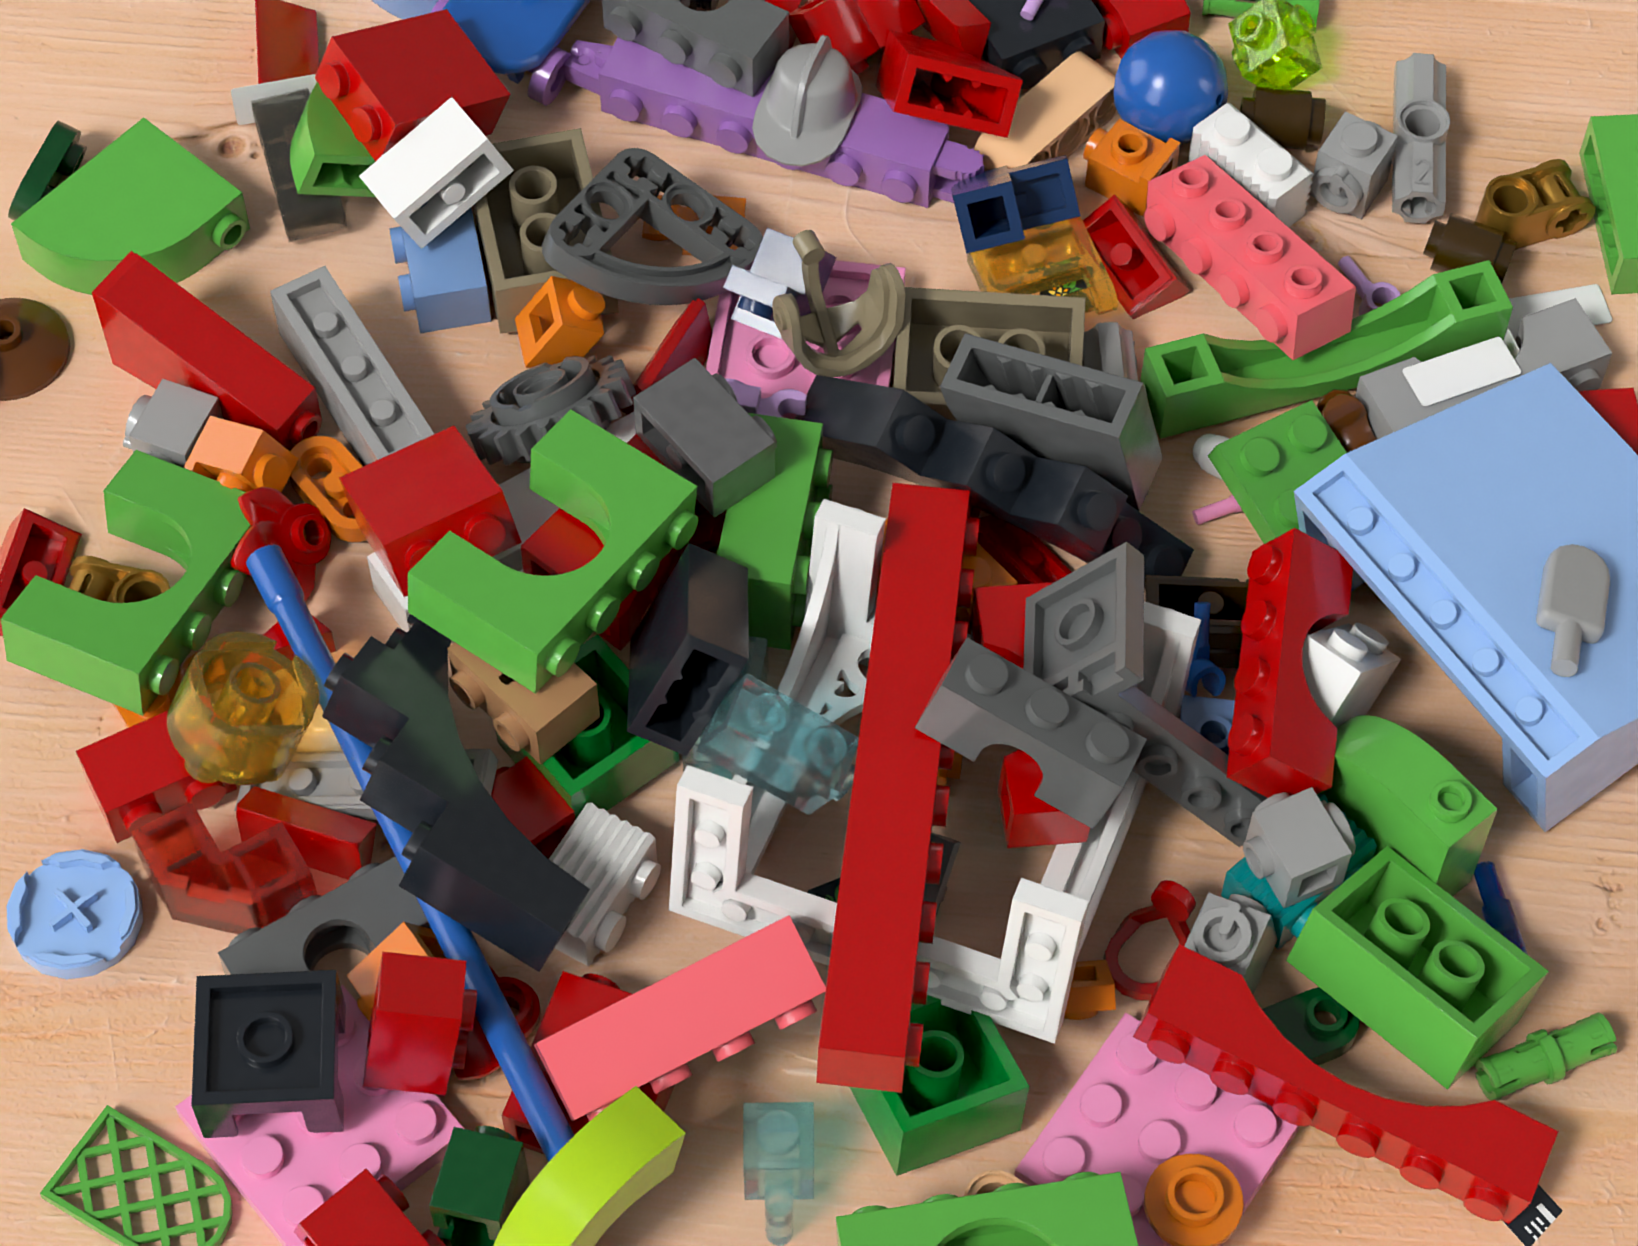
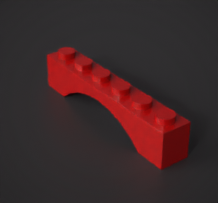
M1180 944L1166 965L1133 1035L1134 1038L1146 1043L1149 1051L1158 1058L1174 1064L1186 1063L1208 1074L1211 1081L1222 1090L1236 1095L1248 1094L1272 1106L1275 1114L1286 1122L1297 1126L1315 1127L1335 1137L1337 1144L1345 1151L1363 1158L1375 1157L1399 1169L1400 1175L1409 1183L1424 1189H1439L1463 1201L1464 1207L1475 1216L1489 1221H1504L1510 1224L1531 1203L1559 1132L1496 1100L1465 1106H1422L1386 1099L1352 1086L1313 1063L1280 1033L1258 1005L1241 974Z

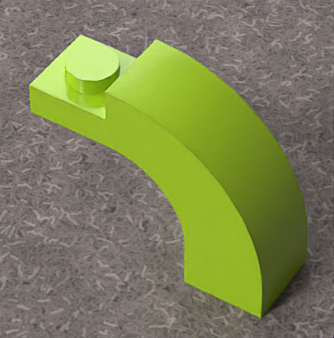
M637 1086L633 1087L589 1121L547 1163L510 1212L493 1246H595L606 1230L627 1208L673 1173L686 1133Z

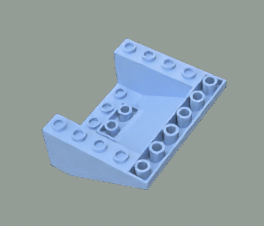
M1551 363L1352 450L1294 491L1299 530L1338 550L1352 566L1351 592L1366 582L1502 737L1503 785L1544 832H1547L1638 764V455ZM1574 544L1584 546L1596 552L1604 560L1610 572V588L1603 635L1594 644L1582 641L1577 673L1570 677H1561L1554 674L1551 670L1555 632L1538 626L1536 615L1543 568L1549 555L1560 546Z

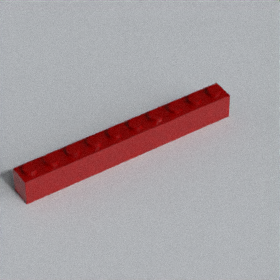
M892 482L818 1045L816 1083L902 1093L905 1066L919 1067L924 1024L911 1023L910 1016L912 1003L926 1005L930 962L917 961L919 943L933 944L937 902L924 901L926 884L939 885L944 844L930 841L932 826L946 827L950 786L937 785L939 769L952 770L954 750L915 729V726L940 679L949 667L951 660L954 659L967 638L968 622L957 621L956 614L957 607L970 608L974 569L962 568L963 555L976 557L980 518L967 517L970 495L968 490Z

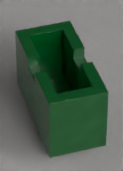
M478 1126L474 1131L458 1127L453 1128L429 1204L433 1224L435 1227H439L437 1236L446 1246L494 1245L504 1222L530 1185L523 1142L516 1141L510 1133L496 1127Z

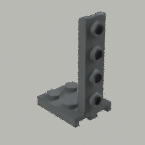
M1125 542L1027 597L1023 669L1146 738L1147 740L1132 770L1238 847L1243 846L1252 812L1267 797L1226 778L1229 755L1134 686L1143 681L1144 555L1128 542Z

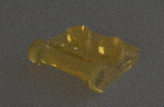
M1080 216L1024 230V240L967 254L968 265L981 292L1034 294L1084 279L1087 286L1086 289L1062 296L1086 298L1085 313L1095 311L1098 315L1115 311L1118 308V300L1113 283Z

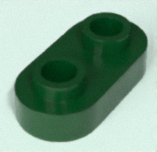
M59 120L54 124L15 193L8 218L15 221L54 190L63 175L70 177L79 169L87 150L86 146L79 143L80 130Z
M1320 987L1307 990L1262 1009L1280 1033L1318 1066L1344 1055L1352 1047L1360 1023V1019ZM1319 1011L1329 1012L1335 1016L1337 1022L1332 1025L1322 1024L1315 1018L1314 1014Z

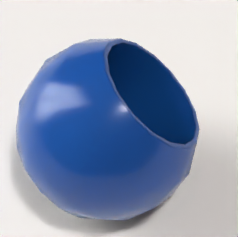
M1185 30L1152 32L1129 47L1121 59L1115 76L1114 104L1120 118L1134 127L1165 143L1171 137L1179 141L1180 145L1188 144L1192 139L1193 127L1227 103L1228 82L1226 68L1222 59L1210 44Z

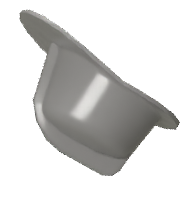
M822 35L817 43L800 44L788 49L777 61L774 73L767 83L755 111L752 130L756 144L767 157L783 165L807 166L819 163L835 153L844 140L860 104L863 90L860 79L850 68L847 59L838 50L832 48L831 40L828 36Z

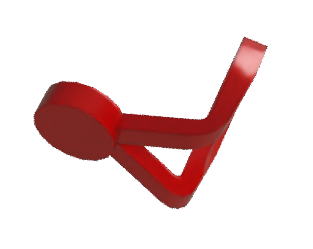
M1161 881L1151 894L1153 905L1137 909L1126 916L1109 941L1103 960L1107 961L1115 983V989L1122 995L1135 1000L1150 1001L1158 984V981L1141 983L1131 979L1122 971L1118 963L1120 949L1142 924L1167 917L1180 945L1185 946L1191 932L1186 920L1195 909L1196 901L1185 887L1174 881Z

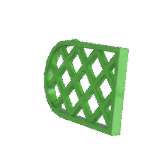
M108 1105L40 1192L42 1199L119 1246H139L161 1240L162 1246H171L170 1238L195 1232L198 1246H220L232 1224V1200L223 1178L205 1164L204 1161L188 1154ZM115 1122L140 1137L118 1141ZM107 1125L109 1143L90 1147ZM154 1145L178 1160L157 1165ZM145 1146L149 1167L123 1172L120 1151ZM111 1153L114 1175L89 1180L86 1159ZM77 1164L80 1182L60 1186ZM185 1169L188 1191L162 1196L159 1175ZM194 1169L205 1175L215 1185L197 1189ZM151 1177L154 1198L128 1204L125 1182ZM116 1185L120 1206L94 1211L90 1190ZM82 1192L85 1212L60 1197ZM221 1194L224 1199L223 1216L202 1220L199 1199ZM190 1201L194 1222L168 1228L164 1206ZM156 1208L159 1230L133 1236L130 1214ZM121 1216L124 1236L100 1221ZM218 1227L216 1234L206 1242L204 1230Z

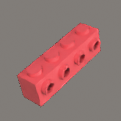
M1203 155L1148 181L1147 209L1144 218L1150 234L1156 240L1162 241L1184 261L1192 273L1201 276L1221 295L1228 306L1236 308L1258 328L1264 339L1274 343L1292 360L1351 332L1356 286L1208 156Z
M790 915L537 1042L534 1047L571 1121L585 1114L588 1120L591 1121L606 1107L635 1086L640 1087L649 1082L654 1093L657 1094L693 1075L687 1062L712 1050L717 1062L755 1044L750 1030L773 1018L779 1029L782 1030L817 1012L812 998L826 992V987Z

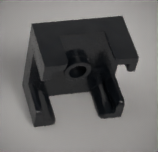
M337 970L197 976L191 1106L203 1138L237 1136L238 1127L233 1115L302 1112L307 1130L311 1133L343 1132L344 1098L338 1080V1034L345 1033L346 1004Z

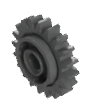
M596 355L587 359L578 356L566 357L561 363L550 365L545 362L527 369L506 381L495 390L490 400L482 403L484 410L471 414L472 422L466 425V429L479 460L486 459L489 465L503 460L505 465H510L515 461L531 463V449L570 409L606 430L612 420L622 416L620 409L633 404L631 397L636 395V390L622 359L614 361L610 355L599 361Z

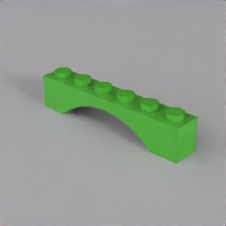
M1490 260L1431 275L1408 292L1377 309L1353 318L1351 332L1295 360H1292L1279 347L1267 340L1223 339L1203 333L1145 348L1140 382L1145 385L1154 426L1161 439L1319 398L1334 389L1349 390L1357 388L1360 376L1412 357L1424 362L1495 337H1500L1504 340L1513 306Z

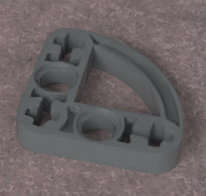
M629 148L618 153L553 219L542 243V254L546 262L553 269L572 281L598 293L640 304L681 305L691 303L692 300L696 301L697 298L703 301L728 291L723 287L732 265L750 271L763 236L760 230L750 221L655 154L645 149ZM635 176L640 177L637 181L633 180ZM663 192L664 195L662 199H658L657 197L659 193ZM597 202L605 203L617 211L619 218H603L592 210L590 204ZM678 204L687 206L697 214L699 220H683L673 212L671 206ZM641 218L702 263L679 267H658L629 262L606 253ZM708 226L713 228L711 234L706 233ZM579 230L586 235L583 244L577 243L573 247L567 245L578 235ZM733 244L739 247L735 251L729 248Z

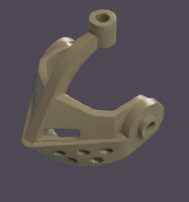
M804 230L798 233L792 242L802 260L803 282L811 313L800 316L795 297L791 293H785L775 296L773 299L774 322L781 334L782 340L805 369L815 375L832 378L850 375L871 365L894 342L904 321L906 298L904 283L899 271L893 264L881 265L879 268L871 271L867 291L855 301L826 308L819 278V261L824 258L825 250L813 230ZM859 324L862 330L848 345L839 350L837 342L855 325ZM806 341L822 347L824 353L813 349L807 345Z

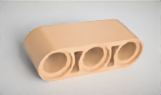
M1081 51L1069 56L1017 101L1008 138L987 133L981 134L974 150H979V153L984 155V168L992 170L1007 165V168L1010 169L1062 155L1069 157L1091 137L1096 129L1102 128L1116 115L1117 110L1114 104L1113 93L1115 75Z

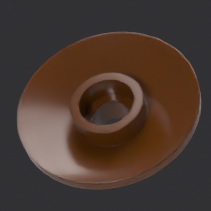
M26 298L0 299V339L11 336L0 340V401L25 398L43 390L60 375L67 363L70 353V339L67 328L60 316L43 303Z

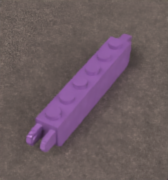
M617 37L613 46L576 40L571 47V56L564 63L565 80L600 95L601 111L612 114L618 119L636 121L666 130L677 137H690L717 145L731 153H744L774 162L785 169L808 172L831 179L842 186H855L885 195L896 202H909L928 208L934 197L954 203L951 188L966 178L984 173V155H981L979 150L975 151L974 148L968 149L966 145L949 141V126L947 124L893 112L885 99L862 93L860 104L854 114L847 134L835 153L819 163L800 167L783 165L767 157L756 144L752 126L755 111L774 71L755 96L751 97L734 88L723 87L712 78L683 64L671 63L661 54L633 41L622 40Z

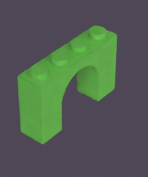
M571 409L531 449L530 490L589 526L604 545L601 552L592 561L574 571L549 576L532 575L519 572L502 564L449 531L408 572V613L535 694L553 675L561 677L570 669L578 656L580 646L593 632L601 634L611 625L619 611L620 603L634 589L638 592L645 589L655 576L660 561L672 548L676 550L682 549L691 539L698 525V517L694 515L697 486Z
M135 450L103 490L108 533L170 557L186 570L183 577L173 587L153 598L131 603H114L92 598L35 575L2 616L1 625L8 662L143 716L158 695L163 696L170 691L177 678L180 665L191 650L198 651L204 645L210 633L212 622L223 607H231L239 597L247 574L235 570L231 566L230 561L241 538L251 525L246 520L238 503V497L246 493L245 491L237 488H227L221 485L219 481Z
M1080 1172L1058 1182L1033 1186L1023 1183H1011L1003 1185L993 1192L963 1197L941 1194L930 1197L919 1204L894 1208L872 1205L860 1208L852 1214L836 1217L838 1246H1138L1121 1172L1102 1175L1095 1172Z

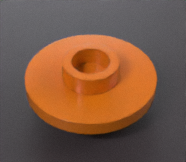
M1182 1154L1164 1161L1151 1174L1144 1193V1210L1150 1226L1160 1238L1172 1246H1219L1233 1235L1243 1213V1193L1234 1174L1221 1162L1201 1154Z

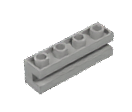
M326 266L270 291L279 334L310 383L316 388L317 394L363 466L434 435L431 427Z

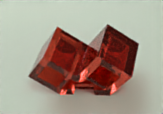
M192 801L131 831L142 866L172 920L239 935L250 928L266 927L288 915L292 907L299 901L312 895H318L313 875L282 822L223 852H220Z

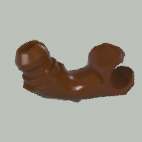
M1334 389L1323 395L1318 401V410L1347 453L1377 440L1367 420V411L1364 405L1348 391Z

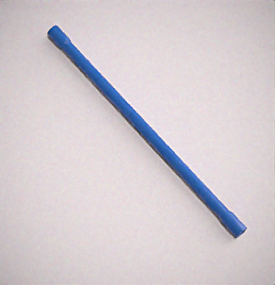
M277 545L261 547L248 557L246 561L247 568L267 608L276 616L324 712L333 693L324 687V684L336 662L304 601V592L282 548ZM329 722L364 792L371 775L362 770V767L373 748ZM372 808L405 874L411 861L402 856L401 853L413 833ZM416 897L446 959L466 961L464 989L477 990L475 1017L549 1162L574 1136L552 1089L472 931Z

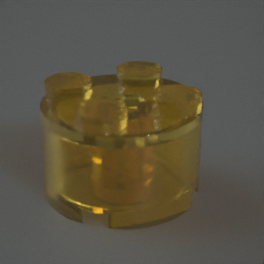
M241 631L216 635L208 640L204 648L195 654L167 713V729L170 739L179 754L185 759V769L194 779L204 783H213L219 780L236 785H255L277 781L283 776L319 704V688L315 676L299 656L295 654L291 661L283 654L274 650L277 641L261 634Z

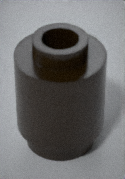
M1255 86L1252 98L1242 97L1240 112L1283 148L1305 150L1307 144H1321L1326 111L1325 98H1314L1311 91Z
M1451 213L1447 224L1435 220L1423 255L1434 258L1430 270L1438 273L1490 260L1502 284L1517 242L1504 238L1505 231Z

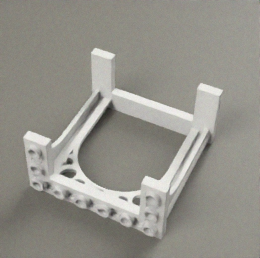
M823 499L814 519L803 625L783 679L733 779L731 780L687 765L677 784L669 911L744 937L790 915L811 959L829 966L837 903L754 875L814 750L833 729L863 710L867 679L860 672L858 664L869 665L876 612L875 600L886 518ZM1144 601L1143 681L1134 686L1178 718L1201 619ZM967 634V637L972 640L971 635ZM843 678L848 688L856 695L852 697L837 696L844 691V682L839 681V679ZM1132 770L1123 790L1095 828H1090L1087 842L1057 844L1041 884L1021 878L1012 899L1001 959L935 936L933 937V944L919 943L917 961L930 962L927 995L941 999V1005L970 1015L971 1010L988 1015L993 1023L1055 1044L1064 1020L1077 958L1147 781Z

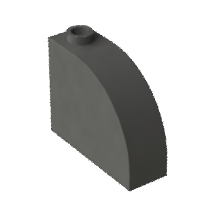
M965 333L940 385L945 402L957 421L993 427L1038 458L1086 466L1128 495L1126 503L1140 511L1163 459L1144 384L1139 381Z

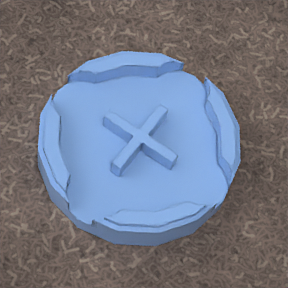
M84 849L58 852L41 860L42 866L36 868L30 875L26 872L15 883L6 906L7 930L22 959L40 973L67 980L94 976L117 964L135 945L143 923L142 898L138 887L132 877H130L131 875L122 869L120 863L109 855Z

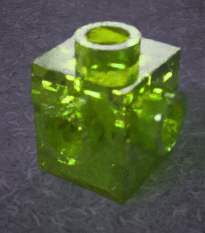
M1261 0L1228 23L1234 44L1232 49L1233 60L1241 71L1242 77L1256 86L1292 89L1323 68L1313 36L1317 31L1315 22L1309 12L1299 4L1293 6L1286 0Z

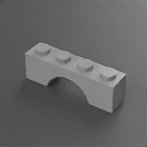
M1574 298L1522 317L1515 339L1520 350L1515 358L1516 363L1521 369V374L1429 406H1423L1402 372L1406 367L1421 363L1417 358L1412 357L1360 376L1355 397L1364 405L1367 411V420L1376 438L1380 439L1549 363L1577 391L1598 390L1601 387L1612 352L1577 299Z

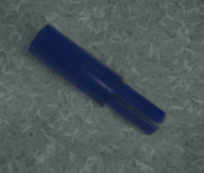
M1491 861L1478 863L1474 871V877L1484 905L1482 906V912L1485 922L1528 955L1511 901L1505 897L1495 864Z

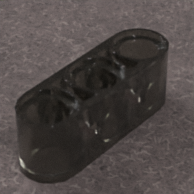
M308 88L251 101L258 136L289 242L347 229L340 196L298 194L290 165L291 141L310 96Z

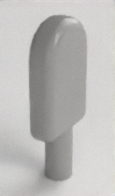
M1571 544L1558 547L1549 555L1542 573L1536 623L1541 628L1555 632L1551 670L1554 674L1561 677H1570L1577 673L1581 642L1589 644L1598 642L1605 628L1610 588L1609 568L1596 552L1580 545Z

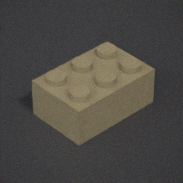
M581 128L492 144L514 171L476 202L472 209L500 334L517 331L515 317L551 276L571 280L553 269L546 262L542 254V243L553 219L593 179ZM599 202L590 204L592 210L597 215L603 217ZM579 230L578 235L567 245L573 247L577 243L583 244L586 235ZM611 249L606 254L612 256ZM601 294L605 301V309L601 316L618 313V299Z
M904 287L906 294L904 321L896 341L893 388L907 391L948 420L957 421L945 402L940 385L965 333L1082 366L1086 298Z

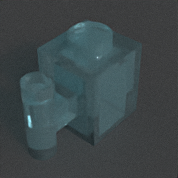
M814 1102L743 1103L745 1200H765L766 1238L770 1243L777 1246L787 1244L793 1237V1199H814Z

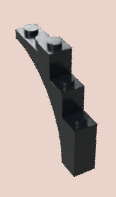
M816 375L807 393L805 415H796L795 417L796 420L823 423V449L833 450L834 459L862 465L921 486L970 491V506L1029 532L1086 563H1090L1123 543L1128 542L1144 555L1145 581V575L1182 576L1194 551L1186 543L1126 503L1128 495L1086 466L1038 458L997 429L948 420L903 389Z
M410 614L407 623L412 625L408 632L397 627L386 644L371 636L355 658L346 652L339 658L324 684V687L333 693L322 717L373 748L362 767V770L369 773L371 777L360 801L413 833L401 853L411 863L399 887L540 972L573 920L590 888L543 855L508 820L479 780L459 739L449 700L448 647H450L452 640Z

